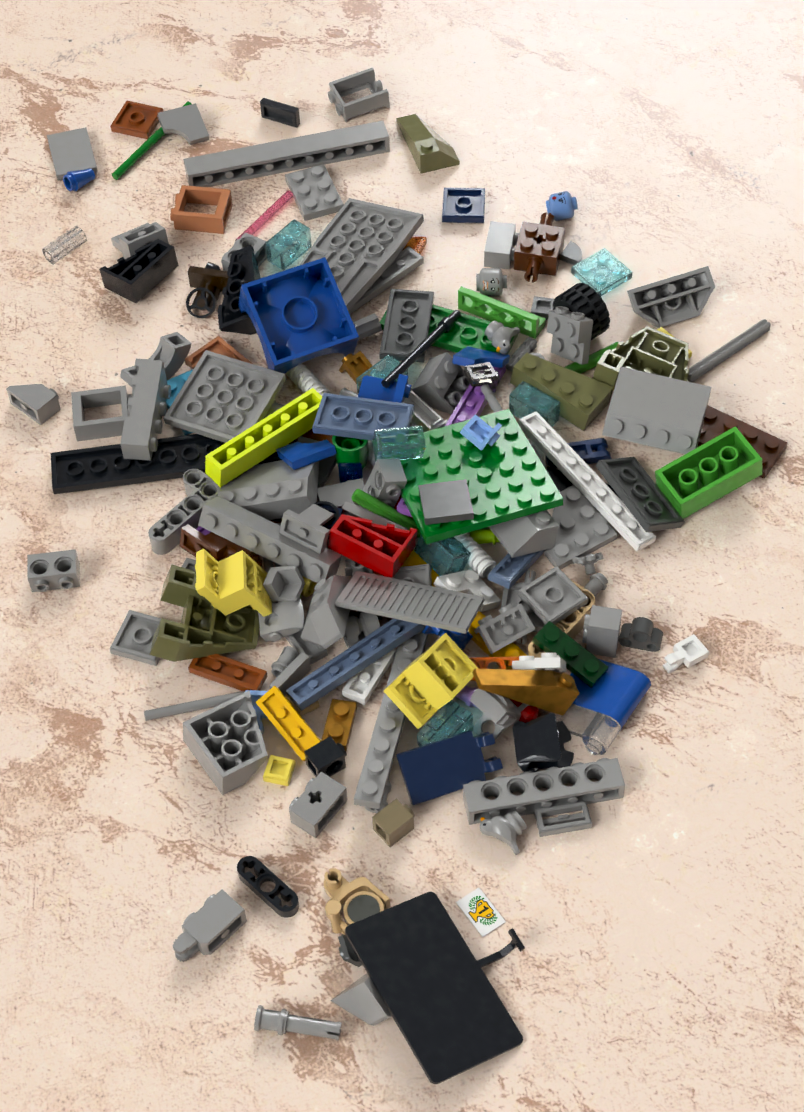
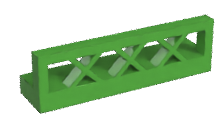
M462 286L458 290V309L491 322L496 320L504 326L511 328L518 327L520 329L519 333L534 339L537 338L546 325V318Z

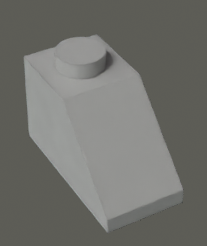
M43 384L16 385L6 388L10 403L40 425L61 410L58 401L59 396L56 391L51 388L48 389Z

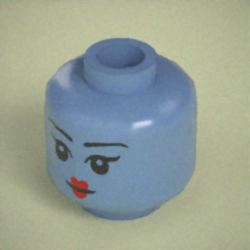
M568 191L551 194L549 200L546 201L547 212L554 216L555 221L572 218L574 210L578 209L576 197H571Z

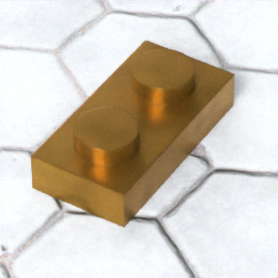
M338 699L331 700L321 741L331 736L336 744L341 743L345 751H347L356 715L357 702Z

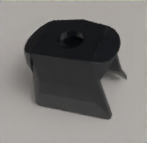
M549 713L527 723L522 721L514 723L512 729L516 760L523 772H537L540 769H548L550 767L562 768L571 766L574 753L566 751L564 743L571 741L572 737L564 722L556 721L554 713Z

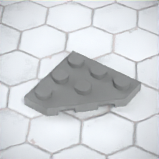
M574 485L560 492L563 497V505L555 507L552 514L553 519L559 525L555 546L544 551V555L554 567L558 566L560 570L572 564L574 557H585V555L617 539L616 531Z

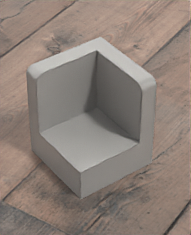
M297 566L270 567L263 583L272 602L298 600L305 585V581Z

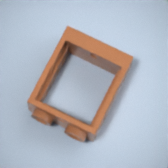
M182 185L180 192L175 197V207L171 209L170 219L174 221L175 230L224 234L233 205L231 190ZM186 203L217 206L215 214L184 212Z

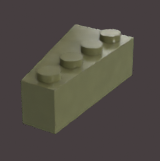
M526 353L515 364L510 380L511 384L583 431L608 405L614 389L613 386L529 353Z

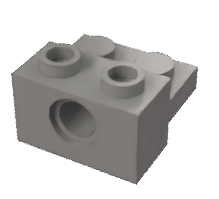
M157 222L152 224L146 223L111 238L113 246L122 252L124 259L134 255L135 250L157 239L169 244L165 228Z

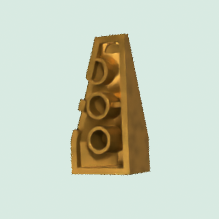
M476 668L472 672L478 688L562 716L579 695L574 679L567 673L561 674L552 670Z

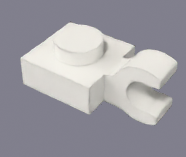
M693 634L674 645V653H670L664 658L667 663L663 664V667L668 673L674 672L682 663L689 668L708 658L709 651Z

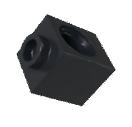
M331 736L304 751L306 765L315 777L320 772L331 777L346 768V751L342 744H336Z

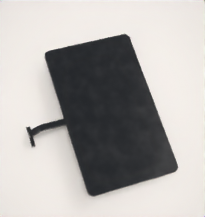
M427 892L348 925L345 929V935L427 1078L432 1084H440L521 1045L523 1042L522 1034L481 968L502 959L517 947L520 952L525 947L512 928L508 931L512 940L507 946L477 961L438 896L434 892Z

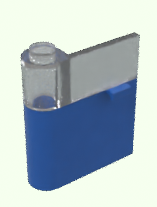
M600 660L608 666V670L592 688L571 673L570 676L575 681L579 695L563 716L554 713L556 721H563L570 734L582 737L585 748L589 753L593 755L605 754L651 686L650 679L643 673ZM545 710L540 717L552 712Z

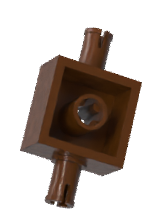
M547 212L541 215L539 224L522 222L514 250V270L525 271L524 279L530 282L531 276H533L532 283L538 280V274L556 276L560 263V254L564 248L565 228L552 226L554 216L549 213L546 219Z

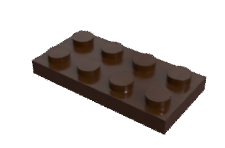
M707 405L698 447L736 426L762 458V475L759 477L765 479L785 451L788 442Z

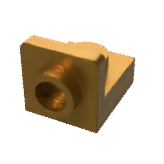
M361 351L355 355L350 353L341 361L343 364L339 369L341 373L346 371L358 386L361 385L364 376H373L377 372Z

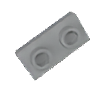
M510 603L499 610L500 615L492 618L490 614L478 621L479 626L474 629V632L476 634L480 633L491 654L535 630L521 603L515 607Z

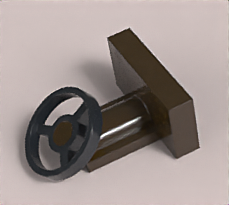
M190 266L188 269L190 287L196 289L188 294L186 307L192 316L207 318L215 311L220 292L223 291V287L227 286L229 277L227 271ZM197 292L192 305L189 306L191 296ZM191 309L208 310L209 313L198 316Z

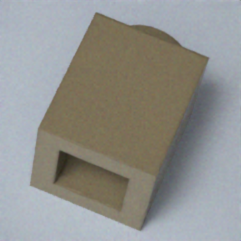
M396 798L372 817L373 830L391 847L414 829L415 815L407 804L402 805Z

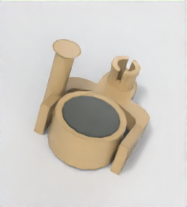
M336 868L329 869V873L325 872L324 889L331 898L325 905V913L331 921L334 933L345 935V929L348 925L384 911V909L391 908L390 898L367 878L359 877L349 883L341 875L340 870ZM344 903L345 905L343 908L345 922L341 919L340 910L342 908L341 905Z

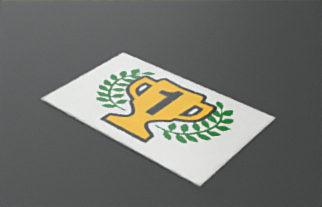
M480 888L475 889L456 902L482 937L506 922Z

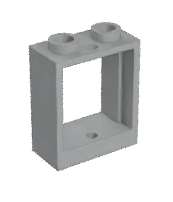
M126 385L71 392L73 427L77 441L122 436L125 417H128V399L132 397V394H127ZM121 404L122 416L85 421V408Z

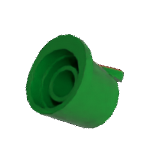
M332 436V442L336 449L337 465L341 470L357 472L366 466L368 440Z

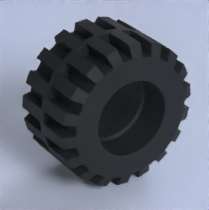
M577 283L555 297V301H553V310L557 306L569 308L571 312L584 313V317L593 320L591 340L605 332L610 326L609 311L605 302L596 290L587 284Z

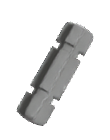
M531 337L526 338L523 342L524 344H521L512 357L509 358V363L506 365L507 370L512 372L515 364L526 353L530 354V352L534 351L537 347L535 339Z

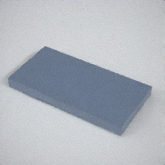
M323 393L312 427L313 433L405 445L414 413V404Z

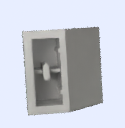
M448 352L429 359L411 390L429 407L452 415L473 379L460 365L452 363L453 358Z

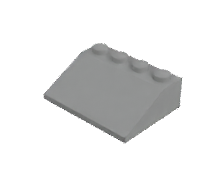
M620 367L602 435L687 454L698 447L712 387Z
M283 460L257 464L222 486L218 496L267 520L283 518L284 512L288 509L300 514L317 502L319 461L293 470Z

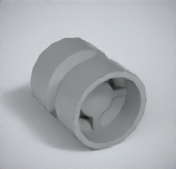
M360 612L359 617L353 614L349 615L344 634L347 648H350L380 628L377 615Z

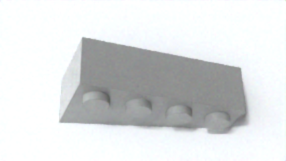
M136 358L135 368L137 369V376L132 377V397L128 399V417H125L120 445L124 459L151 461L153 451H157V435L162 432L161 419L167 411L166 399H170L171 386L167 384L163 360Z

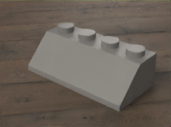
M545 510L489 526V528L511 557L514 558L554 548L559 525L549 512Z

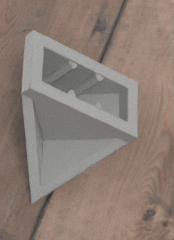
M368 973L330 1000L373 1026L391 1017V1013Z

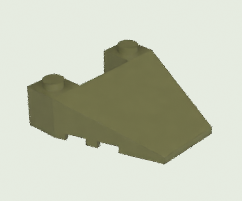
M646 326L631 335L628 341H621L613 350H606L597 363L593 379L615 388L620 367L688 381V343Z
M172 564L163 584L160 601L184 607L181 623L161 618L153 636L150 655L175 662L213 654L255 649L260 628L258 611L248 605L225 616L221 611L215 609L205 597L198 594L195 588L196 571Z

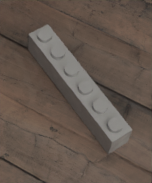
M219 496L214 497L203 505L198 526L281 566H297L302 576L316 583L322 579L327 580L337 574L342 555L328 548H325L319 554L280 534V525Z

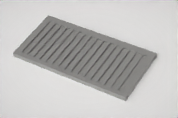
M356 571L335 601V606L466 634L485 599L477 595Z

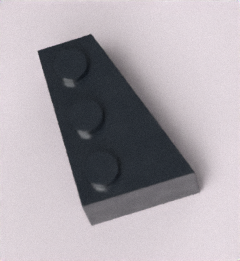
M157 239L135 250V254L127 259L121 257L117 259V264L109 268L104 266L99 270L106 289L137 303L178 266L174 246Z

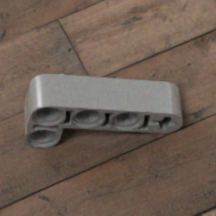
M189 469L183 474L187 497L149 529L148 534L154 553L164 555L174 549L180 543L181 528L188 524L195 529L198 528L203 505L218 496L220 487L199 469Z

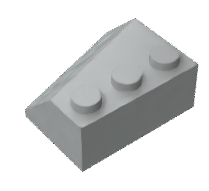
M250 691L183 722V741L222 795L246 784L268 758L263 736L258 726L255 708H253Z

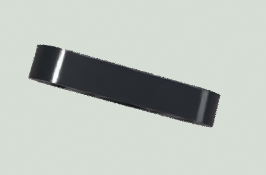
M246 856L239 860L237 864L239 879L279 916L289 918L298 912L299 901L297 894L261 861L253 856ZM248 867L251 869L252 867H254L255 874L258 876V878L255 879V876L250 871L245 873L244 868ZM266 881H271L276 886L271 892H264L260 889L261 885ZM280 894L281 898L286 902L291 900L292 906L285 905L282 907V902L278 895Z

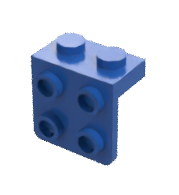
M399 374L398 381L391 384L388 388L382 386L381 382L383 379L366 375L362 378L358 394L359 398L404 403L405 398L410 396L412 385L408 384L407 375Z

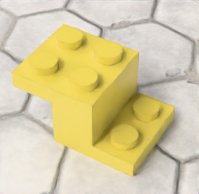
M205 549L196 552L195 588L198 594L205 597L215 609H218L226 616L250 605L252 609L257 610L263 617L272 614V601L263 586L268 573L243 550L219 562Z
M444 633L427 651L411 662L383 692L419 729L437 710L451 701L474 677L473 670L479 668L448 634Z

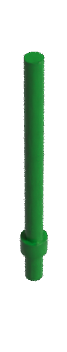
M187 101L183 106L191 105L192 103ZM162 127L112 173L114 179L118 180L165 135Z

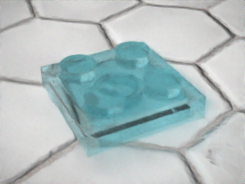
M606 248L601 249L571 267V273L582 283L596 290L600 296L632 278V271Z

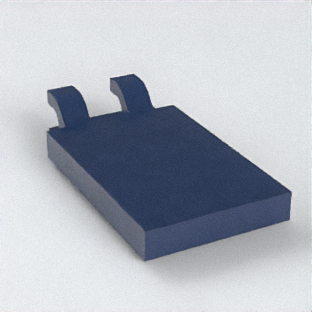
M468 730L396 754L411 804L416 805L463 789L464 784L474 780L487 781L484 773L503 769L500 758L494 756L484 760L481 747L496 744L493 733L489 734L487 731L473 737L472 731Z

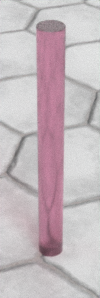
M287 190L237 239H240L245 232L253 235L293 197V193Z

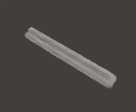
M762 319L690 367L688 381H695L768 332L771 326L770 322Z

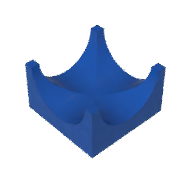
M325 257L241 285L239 308L241 313L246 312L253 322L264 351L267 369L285 374L297 365L322 355L341 353L344 357L350 353L354 355L359 335Z

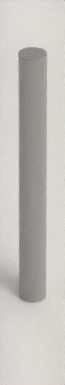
M244 691L144 711L145 720L148 721L216 707L243 694Z

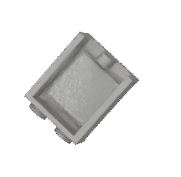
M373 67L329 83L330 91L328 92V98L331 103L335 104L338 115H342L345 122H348L350 118L383 106L390 108L388 90H383L380 80L375 81Z

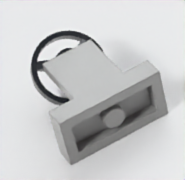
M327 501L313 503L300 514L288 509L283 514L279 533L321 554L326 548L329 532L333 527L332 525L329 528H325L323 525L331 519H336L337 521L340 517L339 511L334 504ZM319 506H330L336 511L337 514L331 513L326 508H321Z

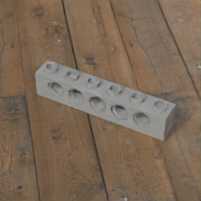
M602 758L596 762L585 764L579 762L568 767H550L545 771H527L510 777L498 776L493 780H474L463 785V800L468 822L471 825L481 823V817L485 819H491L495 816L505 817L507 813H512L513 811L523 816L534 814V809L581 801L591 804L620 799L624 797L625 783L618 758ZM595 778V779H598L599 781H598V782H592V781H590L589 779ZM564 783H571L573 786H565ZM544 787V788H547L548 790H546V791H541V790H539L538 788ZM513 792H521L522 794H521V795H514V794H512V793H513ZM494 796L496 799L489 800L486 797Z

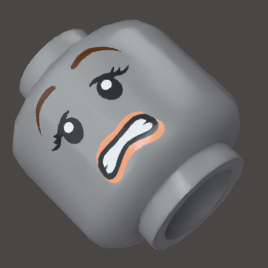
M482 268L480 273L476 274V289L483 295L500 296L503 288H507V275H502L500 268Z

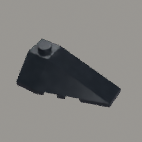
M249 245L232 252L227 271L229 278L227 286L223 287L222 294L224 298L222 305L218 307L219 329L224 332L248 335L257 333L249 315L246 312L241 313L239 308L241 285L261 278L253 246Z

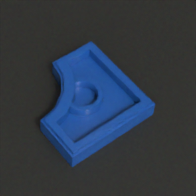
M467 346L453 355L452 363L470 368L483 366L502 368L509 363L510 355Z
M328 440L316 443H300L297 441L276 449L278 457L293 470L336 454L335 446Z

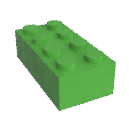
M735 426L656 470V485L682 519L762 475V458Z

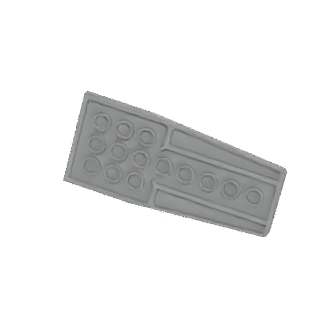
M349 198L319 235L300 265L325 257L349 311L400 254L424 222L423 214Z

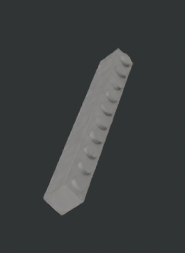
M378 121L185 158L183 160L189 186L212 187L322 164L390 152L389 135L384 121Z

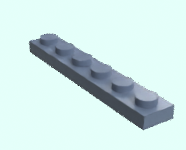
M393 618L286 690L288 697L301 711L423 630L424 626Z

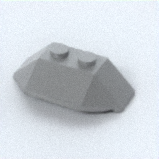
M709 266L628 290L627 293L634 313L655 327L660 328L699 316L713 292L715 284Z
M333 575L327 580L322 579L316 584L301 634V638L304 641L326 649L344 637L350 609L335 606V601L352 577Z

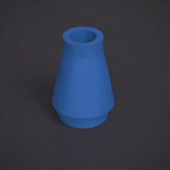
M91 168L69 171L63 176L64 185L69 191H77L90 181L95 180V173Z

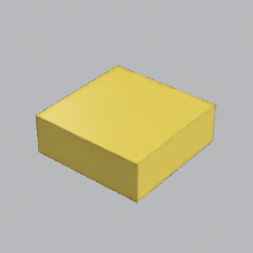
M270 755L263 780L289 786L296 765L295 760Z

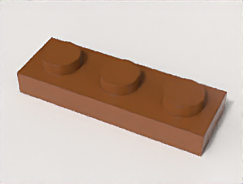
M219 654L194 658L188 667L189 673L244 692L245 690L260 691L268 677L265 670Z

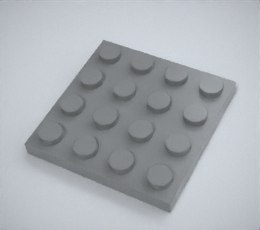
M205 350L165 414L164 422L165 424L226 443L264 419L287 380L284 373Z

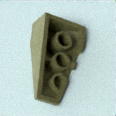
M416 114L396 118V122L421 174L460 165L454 149Z

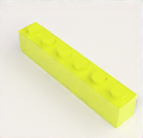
M312 388L213 450L205 457V473L221 488L275 453L276 449L286 446L308 432L313 427L322 396Z

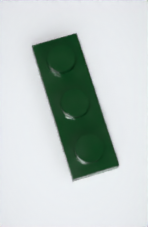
M550 621L533 638L532 642L546 653H557L566 661V668L591 688L608 670L606 664Z

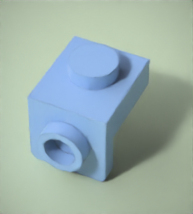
M475 414L463 427L460 434L482 451L487 444L492 446L500 437L497 432L502 425L498 423L492 428Z

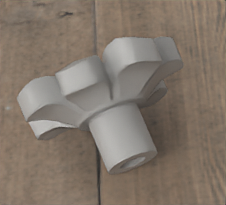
M602 553L587 554L585 557H574L572 561L573 564L584 565L586 575L596 573L594 563L602 560L603 555Z

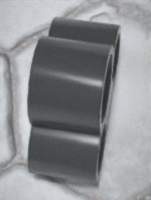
M637 617L633 619L632 623L622 625L618 641L625 647L656 652L661 648L663 632L658 628H654V624L650 619Z

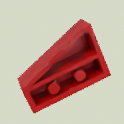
M342 514L330 529L328 548L385 577L393 578L415 548L418 529L410 528L409 531L395 528L394 524L387 523V526L374 524L369 519Z

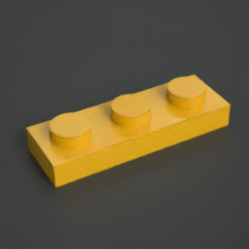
M273 686L255 702L301 760L305 761L304 751L318 744L321 740L279 688Z

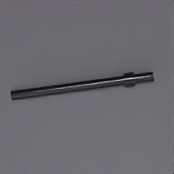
M454 310L448 317H444L438 323V327L382 380V386L388 388L398 379L399 374H403L441 335L448 333L453 328L454 323L461 317L460 311Z

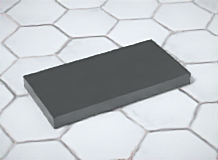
M403 289L390 290L379 353L380 359L403 361L428 337L434 292ZM426 351L415 362H424Z
M635 457L598 461L597 469L645 532L682 527L685 521Z

